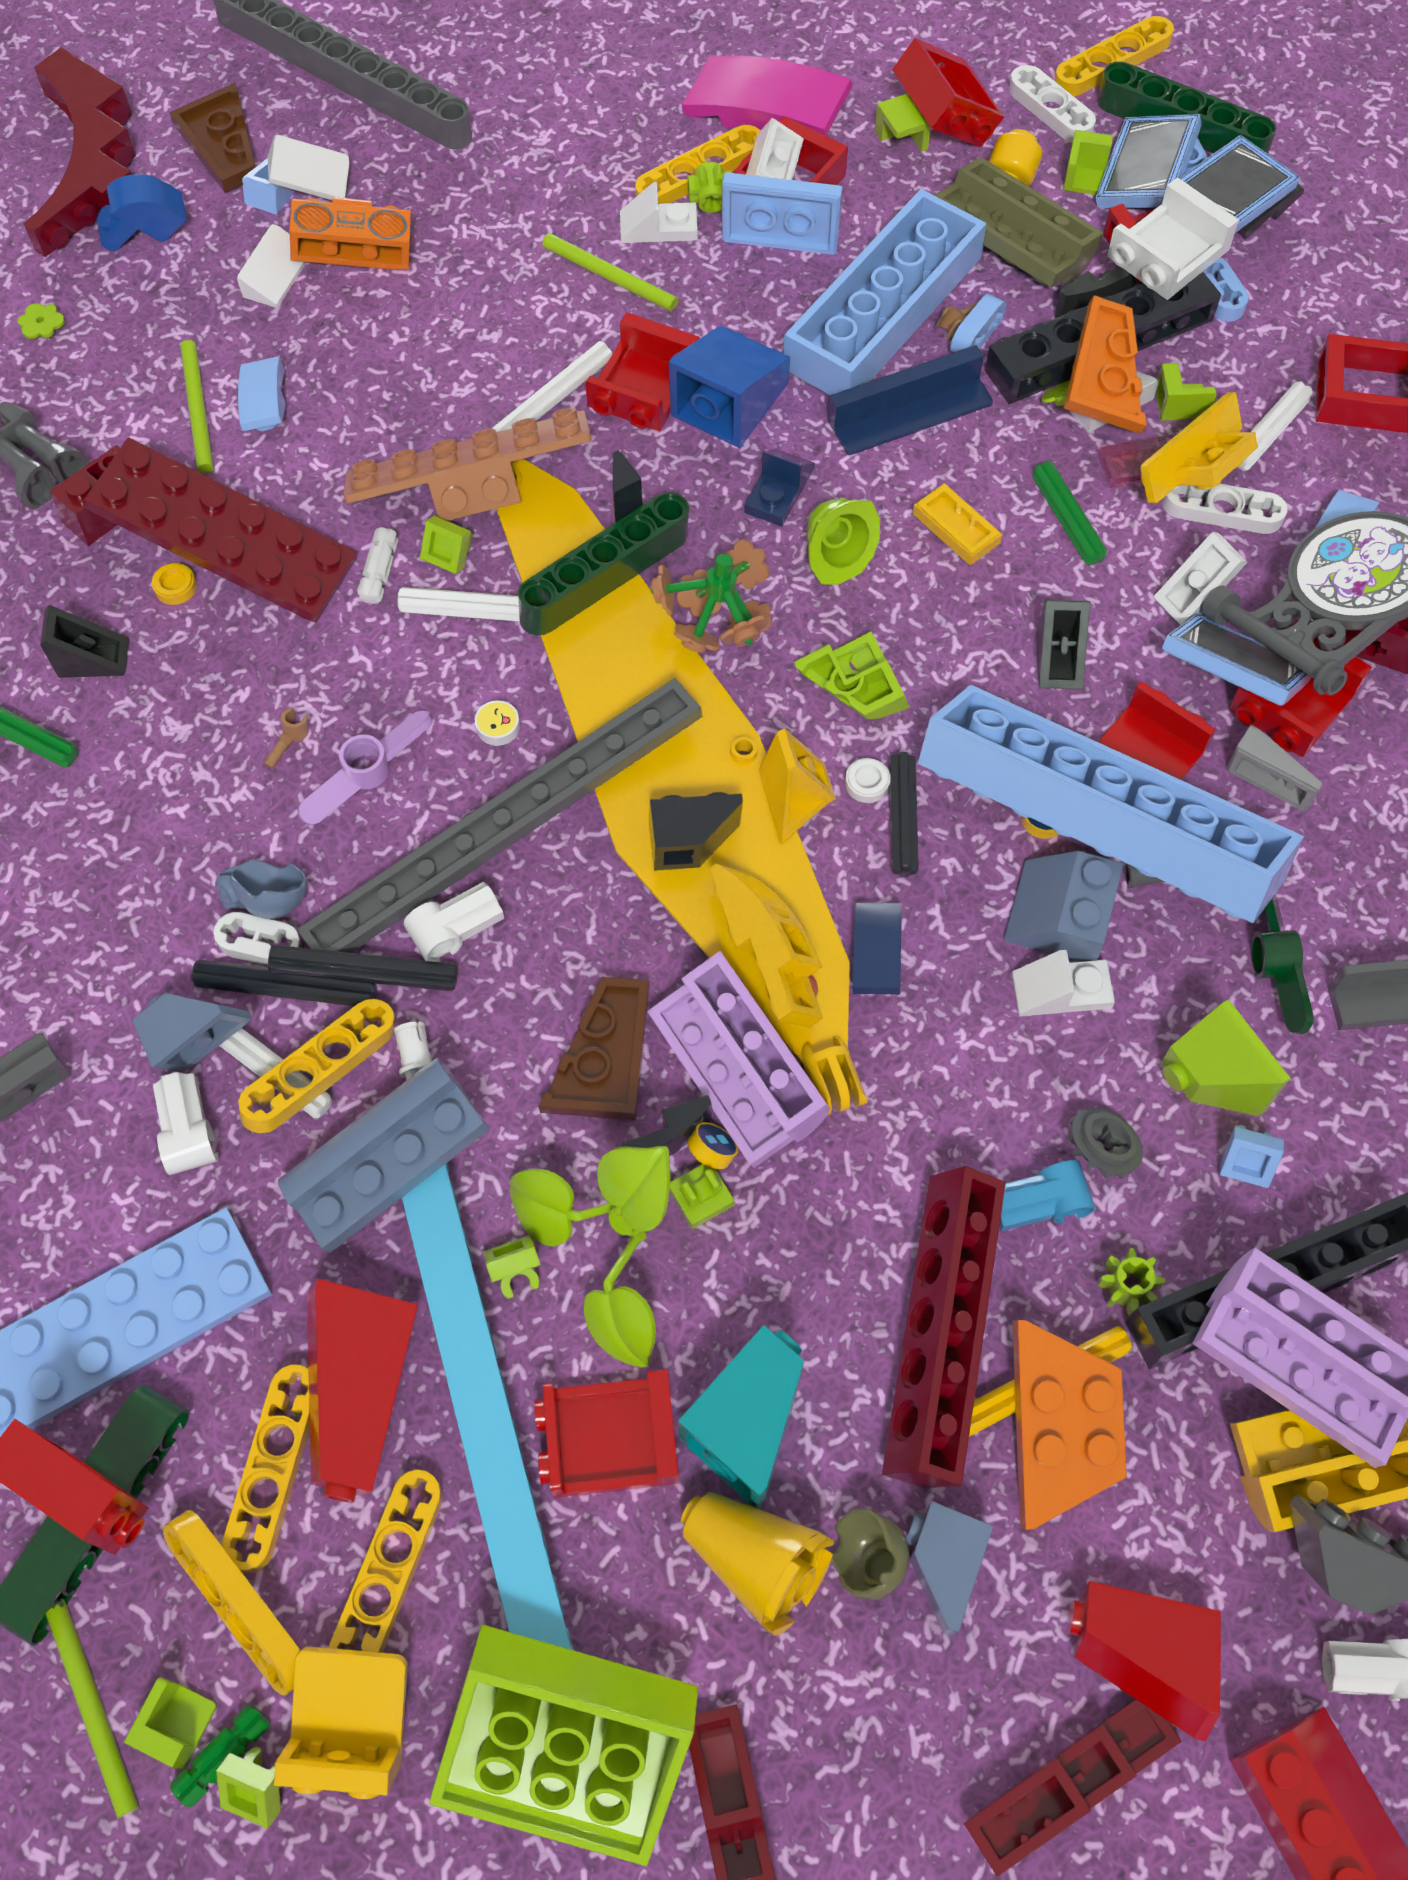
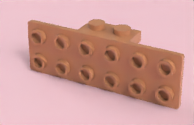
M565 408L554 412L550 419L538 422L534 418L522 419L513 423L511 429L497 433L493 428L483 429L471 435L472 439L456 442L455 439H444L432 444V449L418 453L414 449H406L394 453L391 456L392 459L376 463L374 459L359 461L351 466V470L346 472L343 493L345 502L347 504L428 483L437 515L446 521L520 503L521 497L511 462L590 442L592 438L585 411L576 412L575 408Z

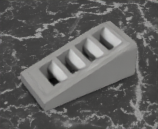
M1250 725L1239 742L1227 766L1228 772L1303 812L1309 809L1323 785L1321 781L1284 749L1253 725Z

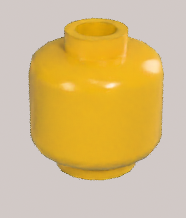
M1015 129L998 137L989 162L1027 186H1030L1036 176L1043 156L1042 148L1032 133L1022 129Z

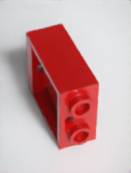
M913 39L892 69L923 117L934 130L982 147L1005 117L965 59L920 39Z
M784 116L779 122L803 138L797 165L816 174L810 182L838 185L846 176L848 146ZM753 150L733 173L746 175Z
M1328 334L1318 358L1316 422L1408 433V398L1343 390L1344 367L1408 375V343Z
M15 1418L0 1437V1483L83 1541L113 1555H116L121 1547H128L138 1537L145 1523L143 1516L148 1511V1506L51 1439Z

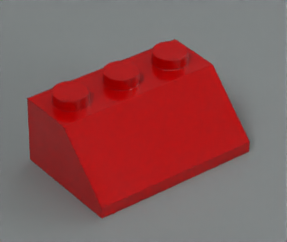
M1325 1707L1319 1708L1229 1759L1296 1880H1408V1850Z

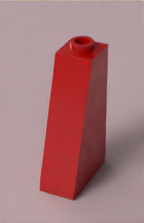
M318 1278L309 1288L307 1295L311 1485L325 1488L323 1496L326 1498L354 1503L356 1495L364 1496L373 1491L418 1304Z

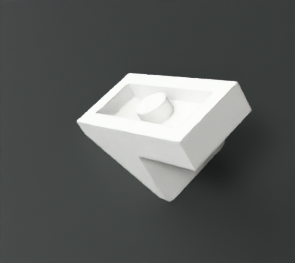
M657 181L653 182L620 210L621 243L698 240L696 202L658 204Z
M1212 532L1153 597L1182 625L1197 613L1203 614V603L1209 593L1218 586H1226L1248 562L1219 533Z
M1059 950L1011 973L1019 1016L1112 1009L1115 1003L1107 960L1069 963L1067 950Z

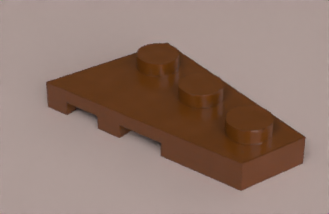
M236 83L169 112L174 127L224 192L242 185V178L256 168Z
M601 977L578 1024L579 1029L568 1052L564 1053L557 1067L558 1072L548 1092H545L538 1106L540 1113L636 1120L650 988L649 980Z

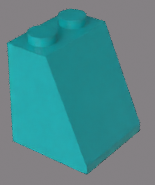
M765 1325L761 1327L678 1420L680 1442L750 1506L761 1509L766 1501L800 1385L804 1360L799 1356L802 1352L800 1346L782 1330H778L774 1334Z

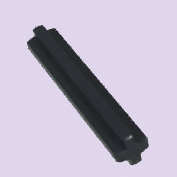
M281 945L272 946L268 955V970L272 973L453 991L457 981V966L450 963Z
M198 960L195 961L191 972V981H193L196 987L348 1006H355L364 1000L376 999L377 996L375 983L272 973L266 967Z

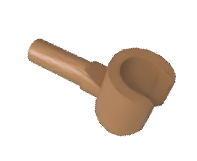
M978 301L960 310L947 306L935 324V328L943 327L949 329L946 337L953 339L956 330L977 305Z
M288 708L281 714L283 733L263 764L273 769L292 742H299L307 737L309 733L307 715L303 717L301 722L293 724L295 721L294 709Z

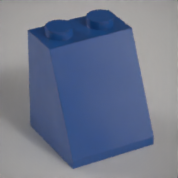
M720 325L674 355L669 361L671 416L741 448L788 385L790 357L782 354L777 349L769 348L747 338L742 333L734 332Z

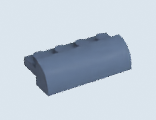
M437 1057L279 1178L278 1185L287 1203L298 1211L320 1247L326 1252L331 1253L490 1130V1128L470 1102L469 1096L449 1068Z

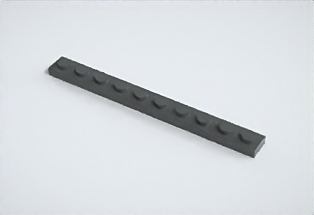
M676 678L672 679L297 929L310 949L352 953L407 916L412 910L425 904L702 718L701 707Z

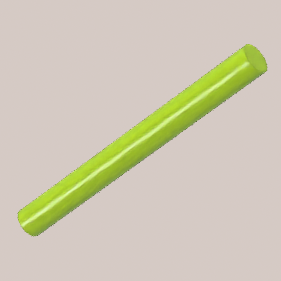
M551 233L545 235L542 243L543 248L670 312L678 305V297Z
M185 340L180 344L197 472L202 474L213 472L214 467L197 347L194 341Z
M60 1599L64 1606L61 1608L57 1604L54 1609L51 1608L46 1613V1617L117 1819L138 1809L139 1805L68 1606L64 1599Z

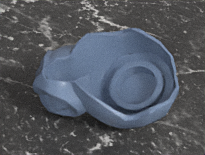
M252 860L240 866L231 867L219 873L215 881L216 890L219 893V898L224 908H246L255 916L272 920L282 918L295 910L302 903L308 884L305 874L295 865L289 863L285 868H278L260 860Z

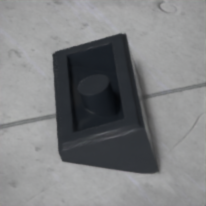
M619 450L613 452L615 523L643 505L641 477Z

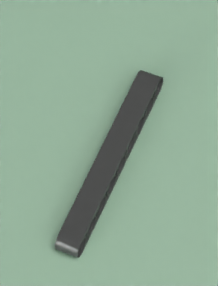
M212 0L217 19L222 26L450 149L464 148L472 141L473 134L467 102L278 0Z

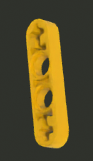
M1148 17L1062 62L1056 69L1054 81L1072 96L1081 95L1100 85L1105 67H1097L1091 63L1103 62L1108 65L1121 61L1136 66L1170 46L1174 26L1165 17ZM1130 47L1136 50V52H1125L1120 48Z
M751 125L735 127L642 174L636 181V197L656 181L658 204L672 203L688 195V179H678L675 175L681 172L695 175L696 168L708 162L706 160L710 157L717 156L723 158L724 161L718 163L722 166L723 172H733L753 150L760 130Z
M368 999L358 1003L249 1085L241 1093L238 1101L240 1120L244 1127L251 1132L260 1134L275 1130L384 1046L392 1038L394 1032V1013L389 1004L377 999ZM379 1018L381 1019V1027L378 1028L376 1025L371 1024L364 1028L365 1019L371 1022H375ZM359 1034L361 1035V1043L358 1041L356 1037ZM339 1042L347 1045L350 1052L341 1059H332L327 1057L323 1050L327 1045ZM294 1071H307L313 1076V1081L301 1088L292 1087L286 1082L288 1075ZM274 1087H277L279 1091V1094L277 1096H275ZM258 1103L260 1106H266L270 1103L271 1112L266 1114L263 1110H258L253 1113V1104Z
M288 1365L281 1368L274 1375L270 1383L223 1537L222 1547L242 1573L257 1572L270 1562L310 1431L308 1368L302 1365ZM296 1377H301V1383L308 1388L306 1395L296 1396L291 1410L295 1415H301L299 1422L286 1416H274L277 1408L286 1413L289 1396L282 1390L285 1384L293 1385ZM280 1427L291 1429L294 1435V1443L291 1449L280 1456L270 1454L266 1446L270 1433ZM264 1479L274 1480L279 1489L276 1501L264 1509L254 1507L251 1501L253 1487ZM247 1512L258 1519H271L268 1528L257 1524L254 1540L261 1544L259 1554H249L247 1561L241 1562L242 1553L235 1550V1545L238 1540L246 1541L252 1528L250 1522L242 1521L244 1513Z
M409 1471L401 1476L395 1484L335 1629L329 1648L342 1649L344 1645L353 1646L360 1630L349 1626L353 1617H356L368 1626L381 1627L376 1638L366 1632L361 1649L367 1652L383 1653L442 1505V1487L436 1478L427 1471ZM420 1482H426L425 1490L432 1498L429 1504L419 1503L413 1515L415 1521L423 1522L420 1530L416 1531L405 1522L393 1521L396 1512H400L404 1517L408 1514L411 1501L405 1496L406 1490L408 1488L417 1489ZM398 1532L409 1535L412 1541V1550L408 1558L399 1563L387 1561L383 1554V1546L386 1539ZM384 1585L390 1592V1606L379 1616L366 1615L361 1604L363 1594L371 1586Z
M186 1510L163 1526V1535L168 1548L268 1683L280 1695H287L294 1689L295 1659L301 1650L201 1518L192 1510Z

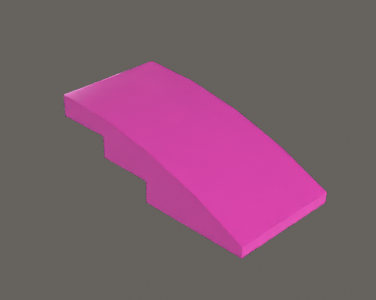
M709 56L683 101L682 108L685 115L690 117L719 116L722 126L735 128L741 125H751L757 127L760 131L771 118L779 122L786 116L827 136L853 85L849 78L816 67L789 61L751 56Z

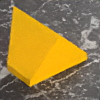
M785 728L778 731L760 766L759 772L782 844L828 803L836 800L825 763Z

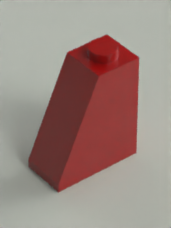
M1089 1581L1081 1601L1073 1600L1069 1611L1067 1632L1068 1634L1076 1635L1074 1658L1194 1739L1206 1741L1220 1716L1221 1611Z

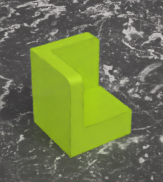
M908 93L877 103L875 133L881 141L892 137L902 138L910 135L921 152L928 150L931 127Z
M1075 130L1063 190L1097 195L1106 171L1113 135Z
M1162 363L1157 378L1158 386L1155 392L1160 421L1196 419L1214 404L1217 396L1215 387H1204L1202 384H1183L1179 364Z
M159 1677L123 1743L172 1768L185 1769L217 1709V1704L172 1680Z

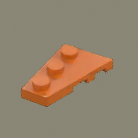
M1095 295L1088 304L1063 409L1141 434L1147 424L1145 412H1141L1140 395L1143 391L1141 378H1137L1135 356L1138 351L1132 308Z

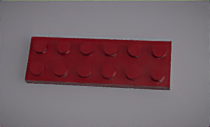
M130 437L126 439L84 499L85 509L315 623L318 622L357 559L356 551Z

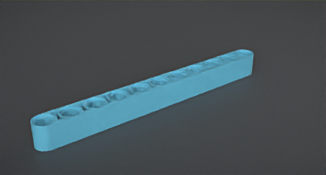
M446 1163L404 1195L402 1200L508 1630L514 1634L573 1650L569 1631L564 1623V1612L554 1574H552L550 1569V1558L544 1534L535 1511L537 1507L528 1473L524 1468L523 1453L514 1419L512 1420L510 1414L509 1399L502 1372L497 1364L496 1359L498 1357L489 1322H487L485 1317V1307L477 1276L474 1274L472 1267L473 1261L466 1233L461 1224V1214L453 1183H451L449 1178L448 1164Z

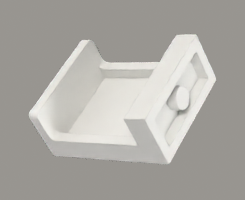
M1177 177L1167 185L1163 202L1159 207L1131 229H1128L1123 224H1119L1113 229L1107 257L1143 282L1148 288L1153 289L1168 300L1230 250L1239 219Z

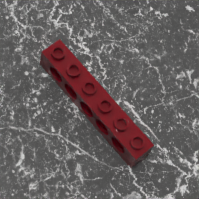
M968 1166L930 1176L882 1469V1475L922 1488L962 1486L1006 1182Z

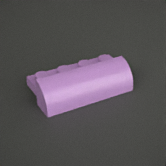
M719 951L681 978L685 985L647 1012L703 1096L709 1095L712 1109L748 1163L755 1168L793 1140L798 1143L806 1138L824 1121L830 1108L727 959Z
M1257 1248L1251 1249L1231 1267L1206 1304L1211 1309L1192 1344L1374 1468L1386 1465L1408 1419V1350Z

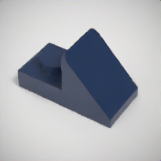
M781 450L764 451L762 455V474L745 503L744 513L783 527L815 468V463Z

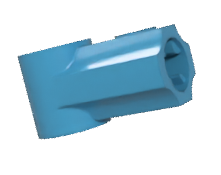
M1069 1160L1056 1163L1041 1170L1037 1176L1006 1183L999 1226L1000 1231L1053 1219L1054 1223L1065 1222L1063 1217L1076 1214L1079 1219L1093 1213L1096 1210V1206L1080 1161Z

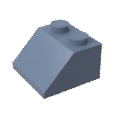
M1081 851L1026 860L1004 941L1048 954L1059 950H1067L1068 959L1077 962L1096 961L1104 945L1124 863Z

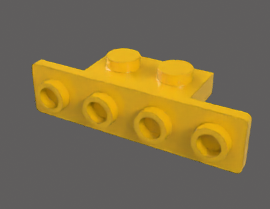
M1227 392L1141 465V481L1145 487L1148 503H1158L1178 485L1196 486L1197 489L1201 490L1216 487L1224 477L1235 468L1241 466L1243 461L1258 448L1256 432H1240L1242 430V421L1236 392Z

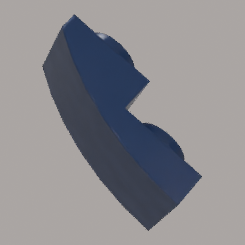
M855 903L853 994L900 995L902 903Z

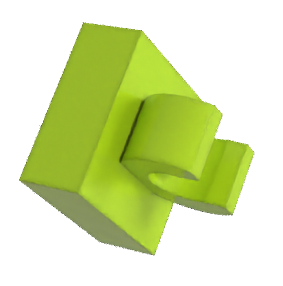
M433 516L426 520L420 559L457 574L465 566L473 533L470 530Z
M703 1164L670 1182V1194L691 1229L700 1226L735 1206L733 1197L716 1169Z
M530 1235L483 1251L491 1281L499 1280L501 1291L507 1299L513 1297L510 1281L515 1275L523 1274L527 1276L533 1290L539 1287V1278L534 1267L539 1266L540 1262Z
M259 1747L249 1750L244 1759L229 1753L216 1770L220 1807L268 1829L281 1812L279 1789L282 1786H274L275 1765L269 1770L261 1767L263 1759L262 1749Z

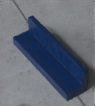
M974 345L830 395L827 421L846 454L854 455L992 406L993 399L980 380L984 356L978 346Z

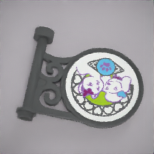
M1366 511L1343 515L1327 521L1312 530L1297 545L1290 558L1287 581L1280 593L1268 604L1255 611L1247 612L1240 607V596L1228 587L1221 585L1213 589L1206 597L1202 612L1206 617L1219 625L1230 621L1315 679L1313 689L1320 695H1334L1342 689L1347 681L1348 675L1344 671V665L1394 624L1408 617V518L1389 512ZM1291 615H1297L1298 617H1300V619L1295 625H1293ZM1273 618L1274 625L1282 630H1275L1265 624V622ZM1346 630H1363L1349 643L1344 645L1346 643ZM1324 633L1332 634L1334 637L1328 638ZM1317 636H1318V641H1319V647H1320L1322 650L1318 649V648L1315 647V645L1313 644V640H1314Z

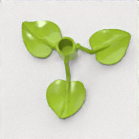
M667 1146L649 1148L619 1147L607 1152L599 1161L597 1177L599 1189L608 1202L582 1211L572 1210L574 1203L573 1190L556 1173L535 1168L516 1173L509 1181V1192L513 1207L523 1228L540 1244L553 1247L561 1245L568 1241L572 1235L573 1227L571 1220L582 1221L609 1213L610 1225L618 1234L631 1237L603 1282L604 1291L593 1290L586 1295L584 1299V1318L588 1330L596 1343L610 1356L636 1367H647L652 1364L651 1354L656 1341V1324L651 1307L646 1299L634 1289L626 1286L615 1288V1281L638 1244L647 1238L645 1232L659 1226L665 1217L670 1193L669 1148Z

